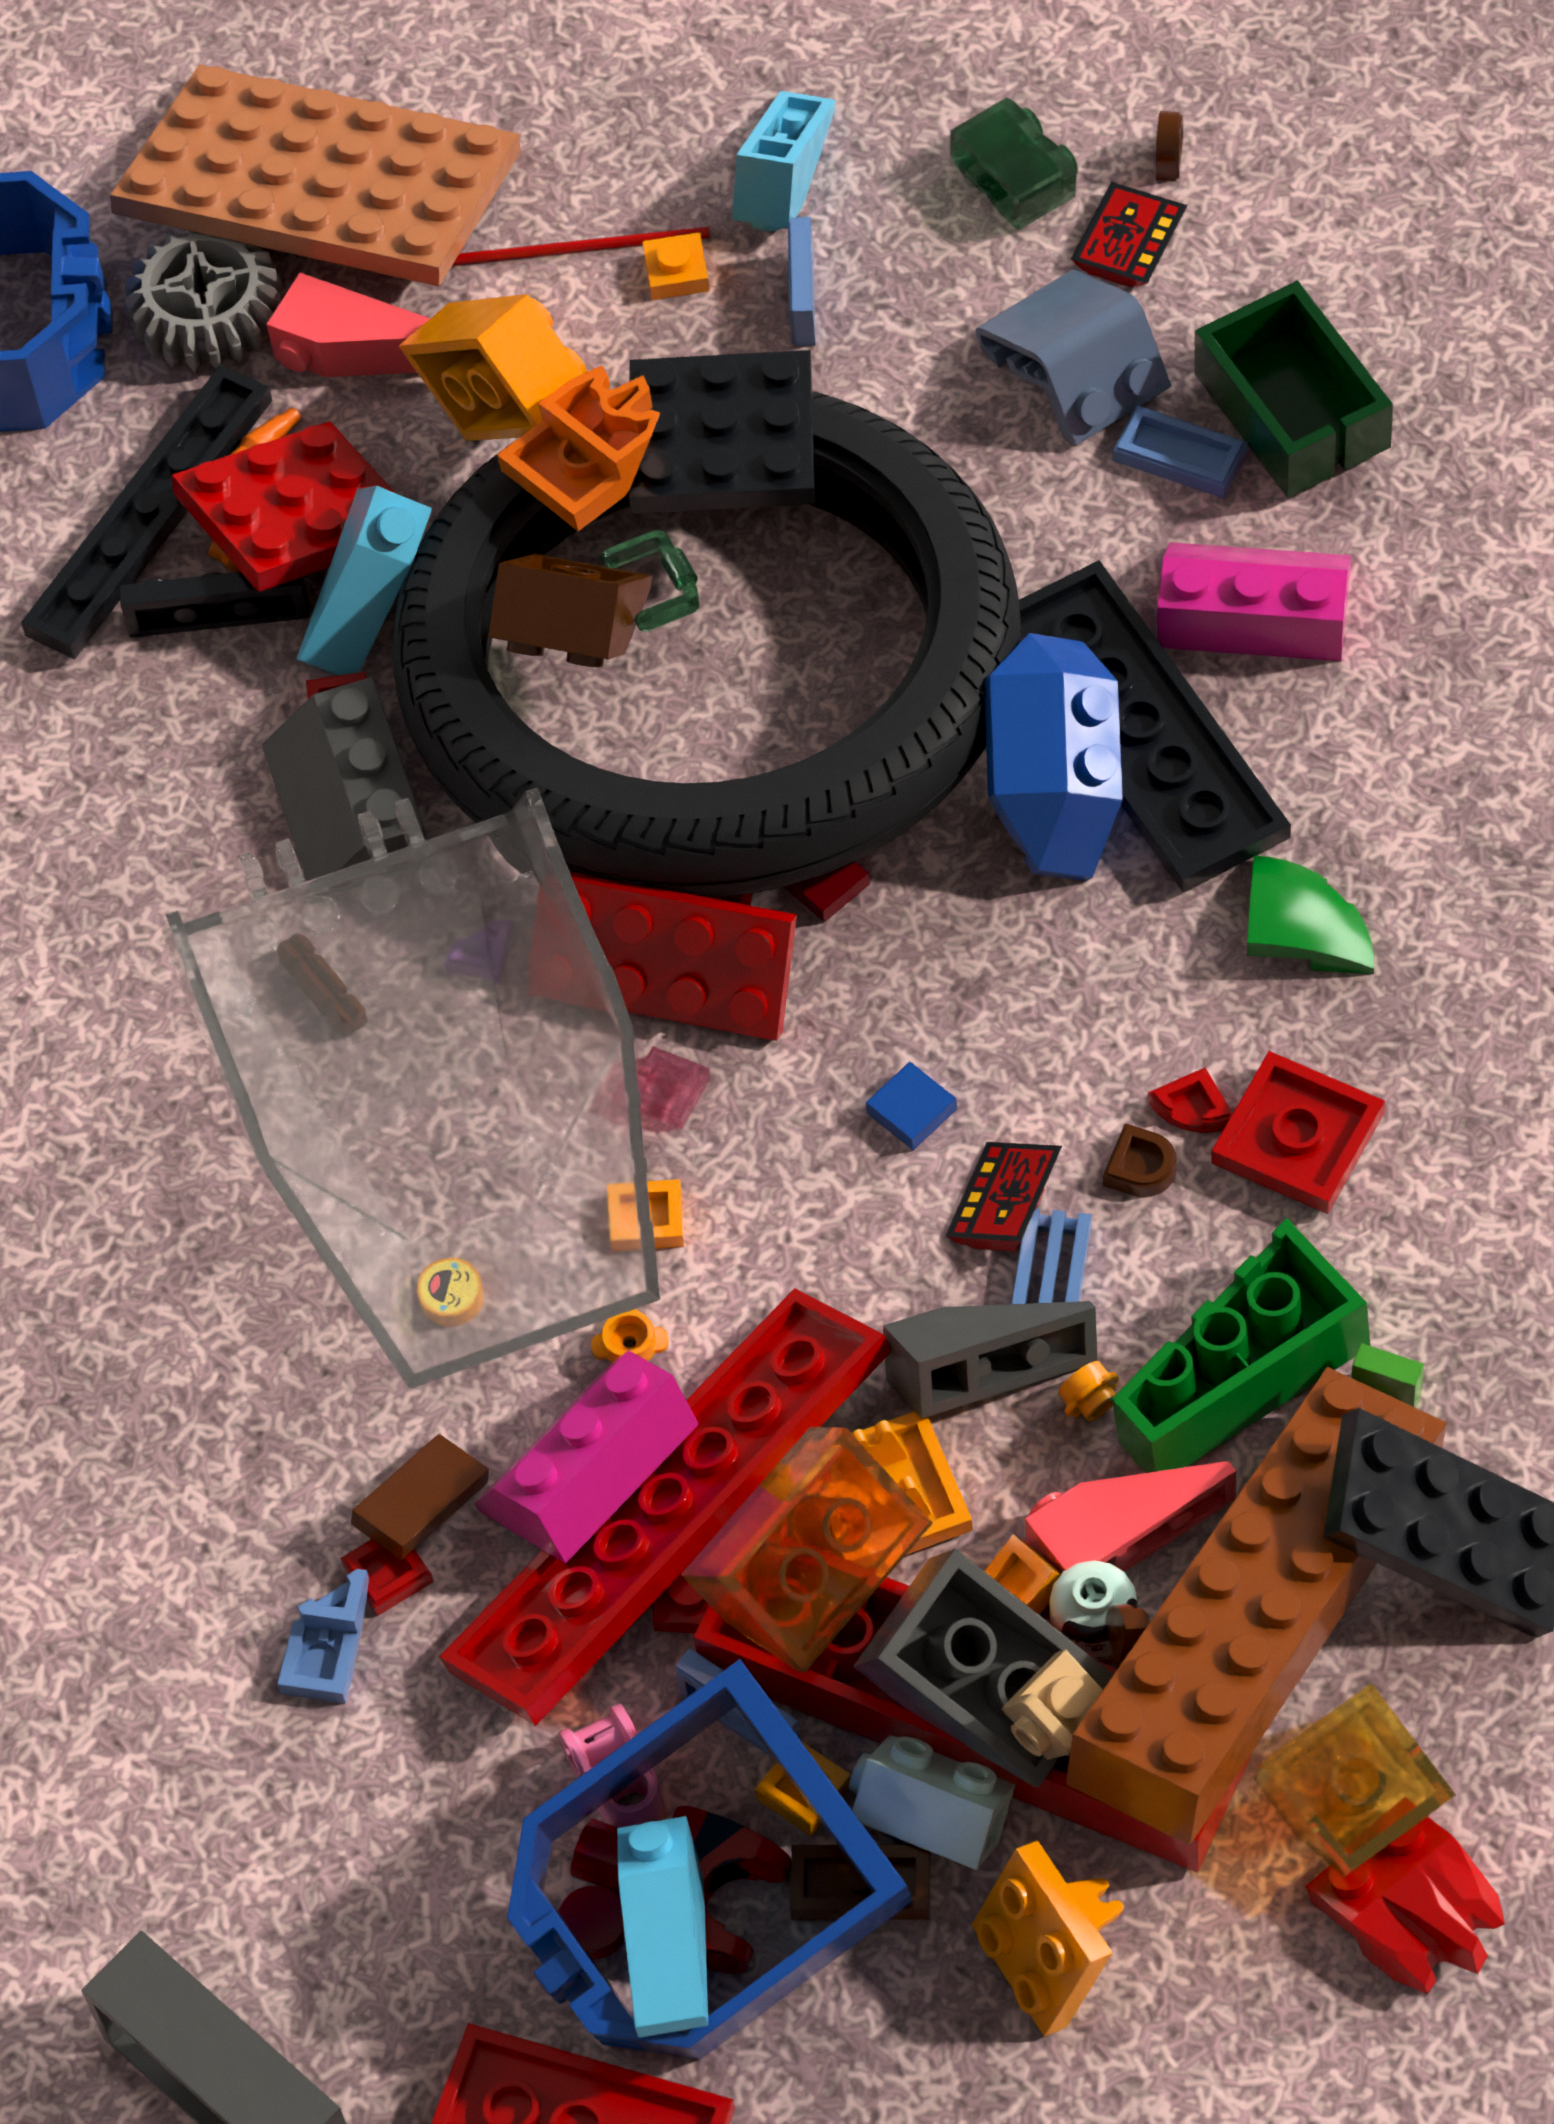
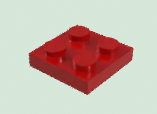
M1268 1051L1211 1151V1164L1329 1214L1385 1113V1100Z

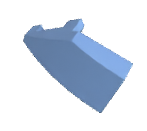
M354 1570L346 1576L348 1582L316 1602L313 1598H310L297 1607L300 1619L292 1624L277 1684L280 1694L346 1704L365 1613L369 1585L367 1570Z

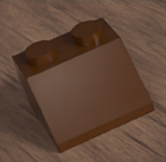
M539 554L500 562L488 637L508 641L507 651L513 653L544 656V650L548 648L567 652L566 662L586 667H603L604 659L609 660L626 653L651 589L652 575Z

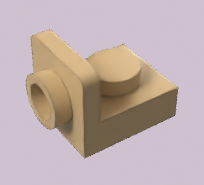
M1065 1649L1056 1652L1001 1709L1014 1723L1011 1726V1731L1017 1741L1036 1756L1043 1755L1049 1760L1070 1754L1074 1731L1103 1689Z

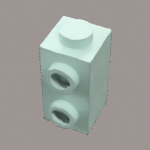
M889 1735L872 1754L864 1752L860 1756L849 1783V1790L857 1793L852 1812L861 1824L975 1870L980 1867L999 1843L1015 1789V1784L997 1778L996 1774L984 1765L973 1762L960 1763L933 1752V1749L927 1743L912 1737L898 1738L893 1735Z

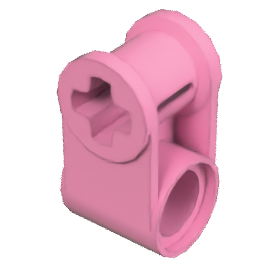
M621 1703L610 1707V1715L575 1732L569 1728L558 1732L563 1750L577 1778L638 1734ZM654 1768L598 1808L605 1823L621 1828L664 1820L665 1808ZM630 1793H641L646 1796L644 1800L636 1805L622 1806L617 1804L620 1798Z

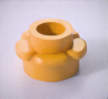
M1099 1361L1091 1362L1077 1370L1058 1390V1395L1067 1405L1064 1410L1065 1414L1068 1417H1078L1082 1414L1087 1421H1093L1105 1414L1113 1407L1112 1398L1116 1395L1114 1390L1117 1388L1119 1375L1116 1372L1108 1373Z

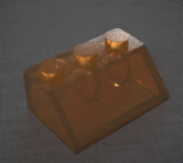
M809 1427L681 1575L726 1623L796 1671L805 1673L933 1522L847 1428Z

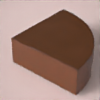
M1112 1604L1106 1614L1105 1622L1116 1669L1120 1667L1150 1623L1147 1612L1142 1608H1135L1134 1605Z

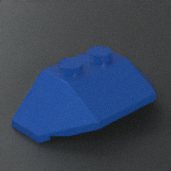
M1029 633L1016 644V647L993 669L984 681V688H986L985 725L988 799L1010 837L1026 854L1023 859L1032 874L1086 881L1093 878L1123 800L1118 681L1084 642Z

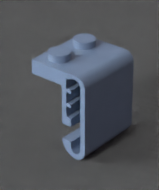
M1075 269L1070 270L975 329L976 338L983 352L997 367H1001L1008 362L1013 375L1045 389L1063 438L1074 445L1080 444L1135 409L1136 405L1141 406L1172 387L1145 312L1138 300L1128 292Z

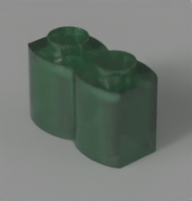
M1006 97L950 130V157L972 185L986 194L992 205L1013 227L1021 230L1076 197L1078 165L1073 154L1065 145H1057L1050 138L1043 135L1039 119L1029 108L1024 107L1022 109L1016 102Z

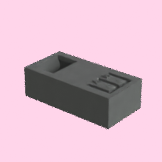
M142 1930L81 1989L103 2039L197 2124H346L341 2108Z

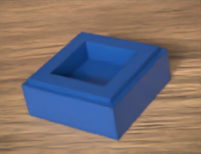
M909 1061L866 1102V1110L868 1115L914 1151L957 1110V1100L952 1094Z

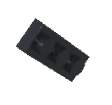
M211 572L199 577L172 580L149 579L141 583L120 585V605L130 638L309 619V601L303 577L260 592L254 588L241 572L226 574Z

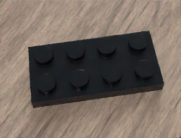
M1361 1408L1342 1415L1323 1538L1532 1637H1540L1553 1632L1554 1502Z

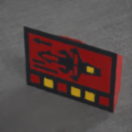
M1111 182L1071 260L1089 275L1127 287H1139L1148 284L1188 205Z
M986 1142L945 1237L974 1249L1014 1252V1249L1017 1248L1023 1239L1034 1211L1038 1208L1047 1187L1045 1185L1062 1146Z

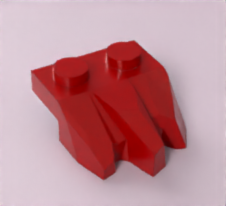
M1407 1800L1305 1886L1310 1901L1357 1939L1360 1950L1367 1960L1392 1980L1425 1994L1429 1993L1437 1981L1432 1970L1436 1963L1448 1962L1479 1974L1488 1955L1473 1931L1477 1928L1496 1929L1505 1924L1499 1895L1453 1835Z

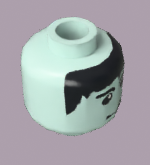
M1095 1560L1077 1563L1063 1571L1053 1584L1049 1599L1051 1625L1097 1661L1110 1659L1113 1657V1652L1105 1622L1107 1611L1112 1604H1129L1138 1608L1135 1587L1125 1572L1111 1563Z

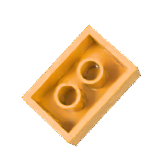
M528 294L449 302L399 345L404 355L467 441L521 437L543 420L539 402L569 380L587 372L581 358L573 350L565 347L551 328L553 320L547 309L536 299L530 298Z

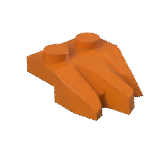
M601 365L566 382L538 403L543 420L497 454L501 471L579 532L625 497L631 488L660 415L659 412L651 410V394L644 375L615 389H609L608 374Z

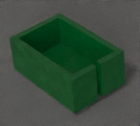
M1298 280L1195 330L1194 374L1244 441L1247 442L1249 448L1287 498L1334 476L1335 463L1339 462L1344 470H1347L1391 448L1393 403Z

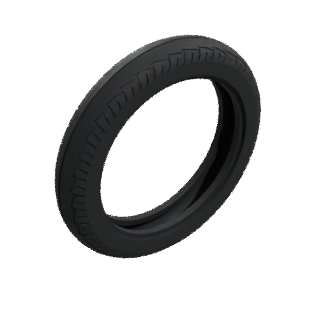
M813 391L815 504L809 505L834 514L856 526L884 548L909 577L920 597L927 616L918 652L906 676L890 698L862 725L827 749L786 767L741 779L704 783L660 782L624 776L595 767L570 756L548 743L530 729L510 708L498 691L488 671V656L492 638L488 637L499 563L532 554L545 556L567 537L577 532V530L503 473L496 454L487 463H484L453 494L424 535L403 582L396 609L393 635L394 679L403 718L425 765L448 797L469 818L497 840L548 869L556 868L622 883L661 888L703 897H727L762 892L767 889L773 890L810 880L813 877L822 876L873 853L893 841L896 837L901 836L922 820L960 783L986 748V688H984V681L993 669L1016 647V644L1020 641L1021 633L1020 603L1014 573L1002 538L986 508L959 474L936 452L912 434L865 408ZM629 491L625 497L592 522L615 511L630 507Z

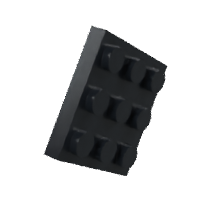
M811 350L629 360V382L644 375L650 389L651 410L660 413L629 490L631 514L815 504Z

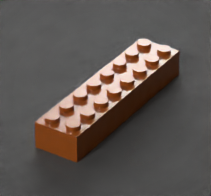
M1327 1367L1074 1731L1066 1784L1190 1846L1377 1565L1376 1562L1323 1538L1342 1415L1361 1408L1441 1448L1447 1422Z

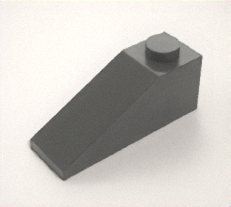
M1090 1301L941 1307L883 1325V1334L890 1345V1354L885 1358L886 1381L921 1419L1082 1368L1091 1362L1098 1361L1096 1307Z

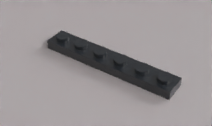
M221 364L21 621L26 637L75 660L120 601V585L134 583L188 512L173 495L172 475L196 467L201 463L223 458L235 451L242 437L248 434L271 404L272 396L269 386Z

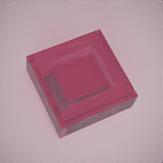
M652 1046L624 1095L625 1105L683 1129L711 1079L710 1069Z

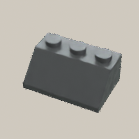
M372 677L313 694L262 744L313 900L432 864L425 828Z

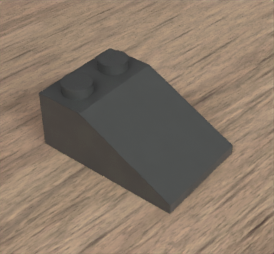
M952 1549L928 1559L853 1666L905 1709L1035 1788L1040 1787L1060 1757L1047 1760L1043 1755L1036 1756L1025 1749L1011 1731V1726L1014 1723L1001 1708L1058 1651L1066 1649L1103 1690L1114 1675L957 1549Z

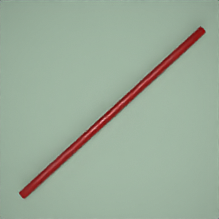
M709 226L459 253L452 266L643 245L642 241L699 232L701 239L710 238Z

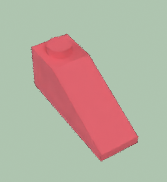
M299 273L268 321L267 329L274 359L295 372L307 370L323 377L417 373L399 345L430 318Z
M1229 1461L1079 1483L1063 1494L1053 1492L1034 1505L1029 1516L1025 1518L1026 1542L1061 1574L1077 1563L1093 1560L1111 1563L1125 1572L1235 1500L1236 1470Z

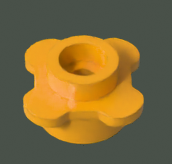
M631 1307L622 1308L610 1316L603 1326L602 1334L595 1335L591 1340L593 1356L598 1360L607 1359L611 1363L627 1350L649 1361L656 1353H663L669 1346L667 1331L662 1327H653L651 1320L645 1314ZM628 1339H633L636 1341V1344L628 1348L624 1346V1342Z

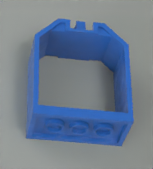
M33 171L0 173V255L46 252L52 257L51 323L20 350L0 351V432L46 429L105 378L106 354L104 348L95 349L97 347V336L113 332V310L107 296V281L103 277L99 262L98 247L90 241L89 213Z
M739 1659L523 1818L507 1919L527 1947L532 1949L542 1963L534 1971V1975L547 1994L553 1997L559 2004L568 2000L570 2007L587 2031L596 2040H599L602 2045L700 2060L913 1902L903 1879ZM736 1707L873 1894L708 2016V2026L693 2028L687 2032L676 2031L638 2038L634 2016L544 1892L551 1845L558 1837Z

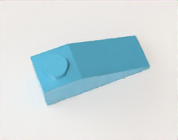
M785 91L779 92L736 154L732 220L749 222L751 227L761 231L788 229L787 222H790V218L797 217L803 208L835 111V99Z
M378 486L357 489L296 660L336 676L358 673L412 565L432 508Z
M684 1816L618 1828V1880L635 2029L638 2038L708 2026L704 1875L687 1818Z

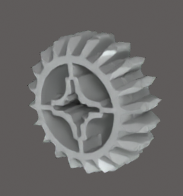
M187 231L186 236L178 239L167 232L165 246L159 247L148 244L147 259L134 260L133 276L126 279L125 292L127 297L125 298L126 304L124 306L135 338L138 339L139 344L146 345V349L151 353L153 359L164 355L165 361L169 363L171 368H174L186 359L187 365L195 373L202 361L210 360L213 367L217 369L222 362L221 358L227 356L241 364L242 349L244 347L260 351L261 336H269L267 323L282 301L281 292L283 291L280 275L277 274L274 260L270 257L268 251H262L259 246L198 234L192 231ZM203 289L206 290V292H205L206 304H205V305H202V304H201V302H203V301H202V296H201V290H203Z

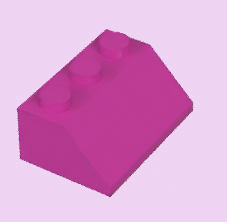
M1169 542L1163 556L1158 597V641L1163 648L1341 661L1352 555Z
M627 1350L609 1364L483 1493L474 1505L485 1516L566 1564L688 1437L699 1423L674 1376Z

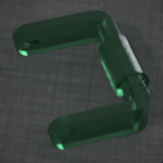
M653 530L607 548L600 555L603 566L609 568L620 567L655 552H659L661 555V564L676 590L681 591L683 595L640 611L635 616L634 621L638 629L644 632L693 614L700 607L698 588L696 586L698 580L696 573L683 550L675 548L667 533L661 530Z

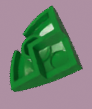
M1254 856L1247 956L1310 959V971L1374 974V954L1371 939L1360 913L1352 903H1347L1335 889L1327 884V879L1304 866L1283 859Z

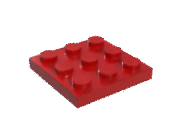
M331 421L307 427L302 431L267 443L254 445L249 449L214 461L201 463L196 467L172 475L173 495L258 592L330 567L357 489L378 486L396 493Z

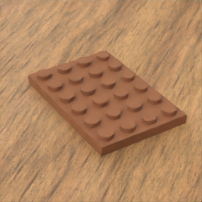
M199 64L110 194L111 213L440 286L520 153V134L500 130L491 125L472 124L445 118L435 113L412 111L389 106L380 101L361 100L338 95L329 90H315L283 83L273 78H260L228 71L222 67H209Z

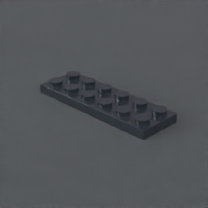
M1100 560L1019 599L1020 640L1027 634L1033 633L1082 641L1118 681L1123 797L1121 806L1182 892L1291 838L1290 822Z

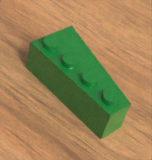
M1286 1217L1272 1232V1241L1256 1258L1250 1255L1234 1271V1281L1214 1302L1207 1300L1191 1316L1192 1324L1175 1342L1167 1341L1112 1398L1118 1442L1145 1473L1188 1467L1315 1384L1327 1367L1336 1370L1356 1357L1361 1343L1370 1346L1367 1302Z

